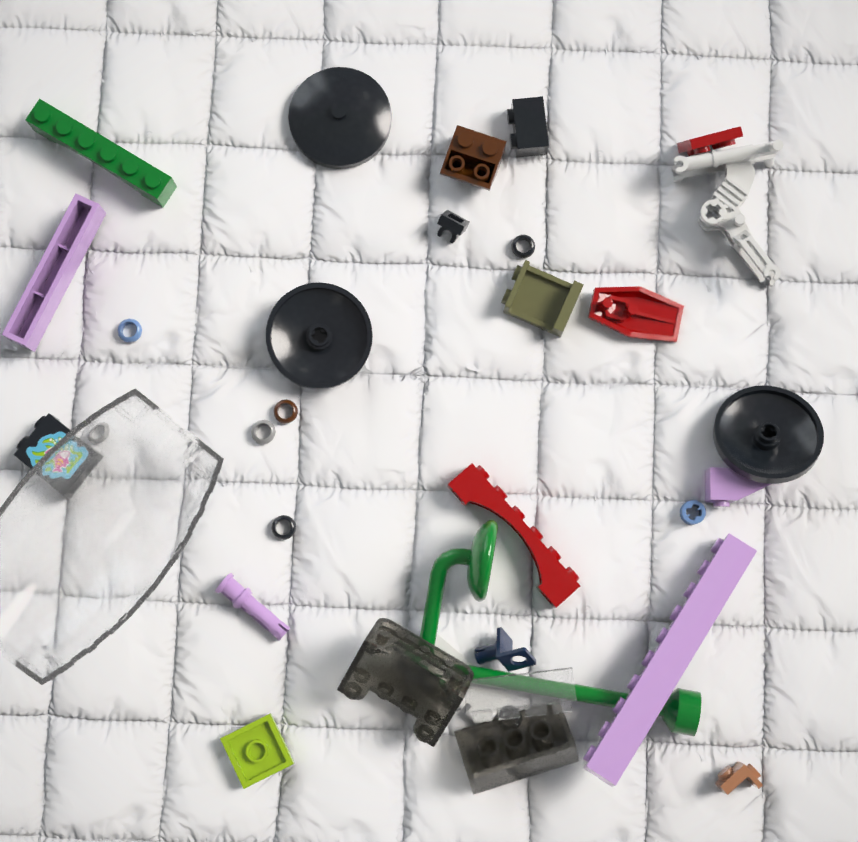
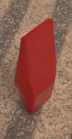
M641 286L595 287L588 318L629 338L676 343L684 305Z

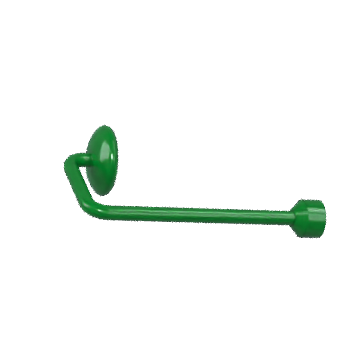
M489 520L480 527L473 538L471 549H450L442 553L434 561L430 572L418 643L420 659L431 673L450 679L613 708L620 697L626 699L629 693L440 659L435 653V641L448 570L454 565H467V582L472 596L479 602L485 600L497 539V522ZM677 688L671 693L658 716L662 717V720L672 733L695 736L701 714V693Z

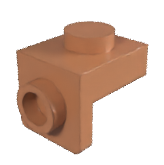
M739 761L732 768L731 766L725 767L718 774L717 777L719 779L715 782L716 786L727 795L746 778L758 789L763 786L758 780L761 776L760 773L750 763L745 765Z

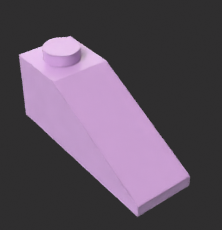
M710 467L705 470V502H713V507H730V503L771 484L752 481L737 474L731 468Z

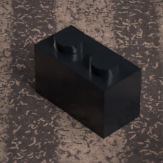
M543 96L512 99L511 109H507L508 125L512 124L513 133L509 134L510 148L515 149L516 158L547 155L549 142Z

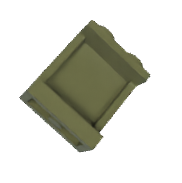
M525 260L523 266L517 265L511 280L516 282L512 290L507 288L501 301L502 304H505L503 313L561 337L584 284L575 280L571 284L530 266V262Z

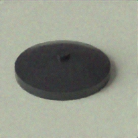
M332 67L311 75L298 87L290 102L288 121L296 146L308 159L327 168L348 169L368 162L379 153L389 137L392 116L388 97L376 80L366 73L353 68Z
M321 282L298 286L282 296L269 315L265 334L267 350L277 370L285 378L299 386L318 390L334 388L352 379L366 363L373 339L371 321L362 303L349 291L334 284Z
M762 385L742 389L724 401L716 414L713 426V440L719 456L737 474L760 483L779 484L803 476L815 465L823 447L824 430L817 412L802 397L784 388Z

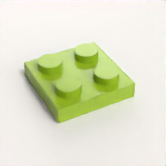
M271 713L220 738L243 789L295 763Z

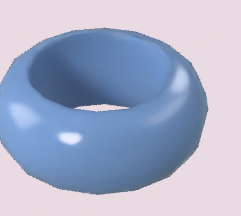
M125 319L118 326V336L124 342H135L142 335V326L135 319ZM128 324H134L137 328L135 335L132 337H125L123 334V330Z

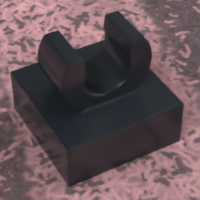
M446 210L441 214L437 222L438 225L442 226L439 228L437 236L441 237L445 230H449L452 233L450 243H454L466 231L470 221Z

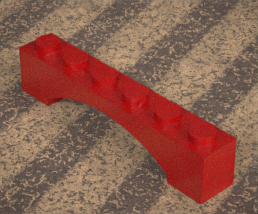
M471 463L448 483L447 487L464 506L470 503L492 512L518 534L528 548L536 565L540 581L536 588L553 608H557L580 587V584L577 582L580 579L571 567L565 569L559 562L562 557L552 546L547 548L542 543L541 539L544 537L536 527L532 526L529 528L523 521L525 515L516 505L511 507L505 501L508 497L498 485L493 487L487 480L490 476L481 465L475 467Z

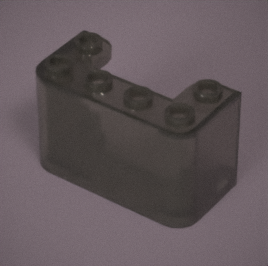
M379 618L362 643L337 690L351 700L363 699L369 690L374 692L381 699L391 702L403 712L416 717L417 719L413 725L416 737L421 742L434 747L463 701L473 680L474 673L464 662L387 618Z

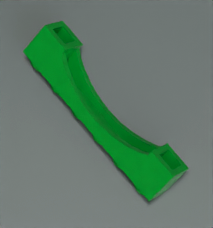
M40 98L25 119L38 134L92 161L162 208H164L177 188L171 176Z

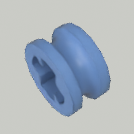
M697 500L688 501L680 508L681 520L688 525L698 524L706 516L704 505ZM694 505L697 507L695 511L699 510V516L691 520L688 518L690 514L686 515V509H690Z

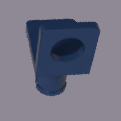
M502 627L497 628L495 644L475 648V652L478 653H474L479 665L499 660L508 672L536 665V659L527 648L521 647L513 650V641ZM522 656L525 657L526 660L522 662L513 661V657Z

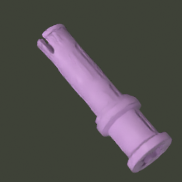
M229 573L216 588L215 592L217 594L222 593L233 603L232 606L235 609L241 608L280 641L290 627L251 595L250 588L245 589L233 578L234 575Z

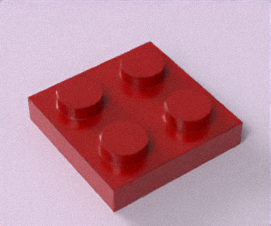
M739 126L677 143L679 153L687 152L688 156L711 151L710 145H712L713 150L736 144V138L743 137L742 128Z

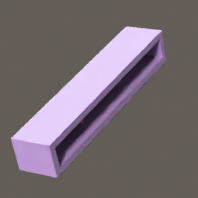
M75 193L2 333L4 337L31 351H36L106 215L100 204Z

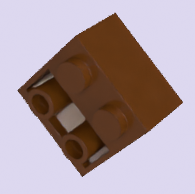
M457 125L440 174L490 191L502 162L507 141Z

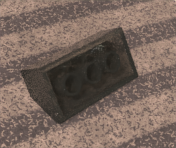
M559 698L454 731L473 795L579 761L577 747Z

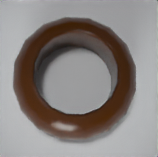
M281 400L274 407V417L280 423H291L297 417L298 408L291 400ZM283 405H290L293 408V414L287 419L281 418L278 414L279 408Z

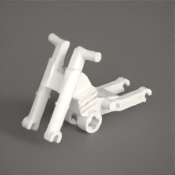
M775 140L773 142L758 145L750 144L720 151L711 150L710 153L690 157H675L674 164L677 165L672 167V172L681 174L674 177L673 181L676 183L682 182L685 178L710 173L715 175V172L725 171L723 183L714 192L712 199L702 205L698 216V224L705 231L718 230L722 232L732 248L736 250L756 276L759 283H763L765 278L769 277L770 282L768 285L770 287L773 286L779 279L781 271L778 266L772 263L754 239L745 222L746 217L739 208L746 201L755 178L754 163L764 162L766 167H772L776 153L784 146L783 142ZM707 212L710 215L715 213L717 215L716 219L714 217L708 219L706 217Z

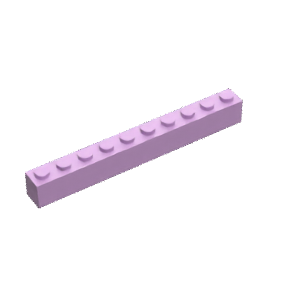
M730 533L724 539L719 537L710 550L714 555L710 561L705 559L698 569L697 574L701 576L697 583L691 582L683 594L687 598L683 606L677 604L669 618L673 620L672 624L668 629L663 627L655 640L659 643L654 652L649 650L641 664L645 668L640 676L635 673L627 685V688L631 691L626 699L620 697L612 710L616 713L612 722L610 723L606 720L598 733L601 740L596 747L591 745L583 757V760L586 761L583 768L611 787L617 785L757 552L756 549Z

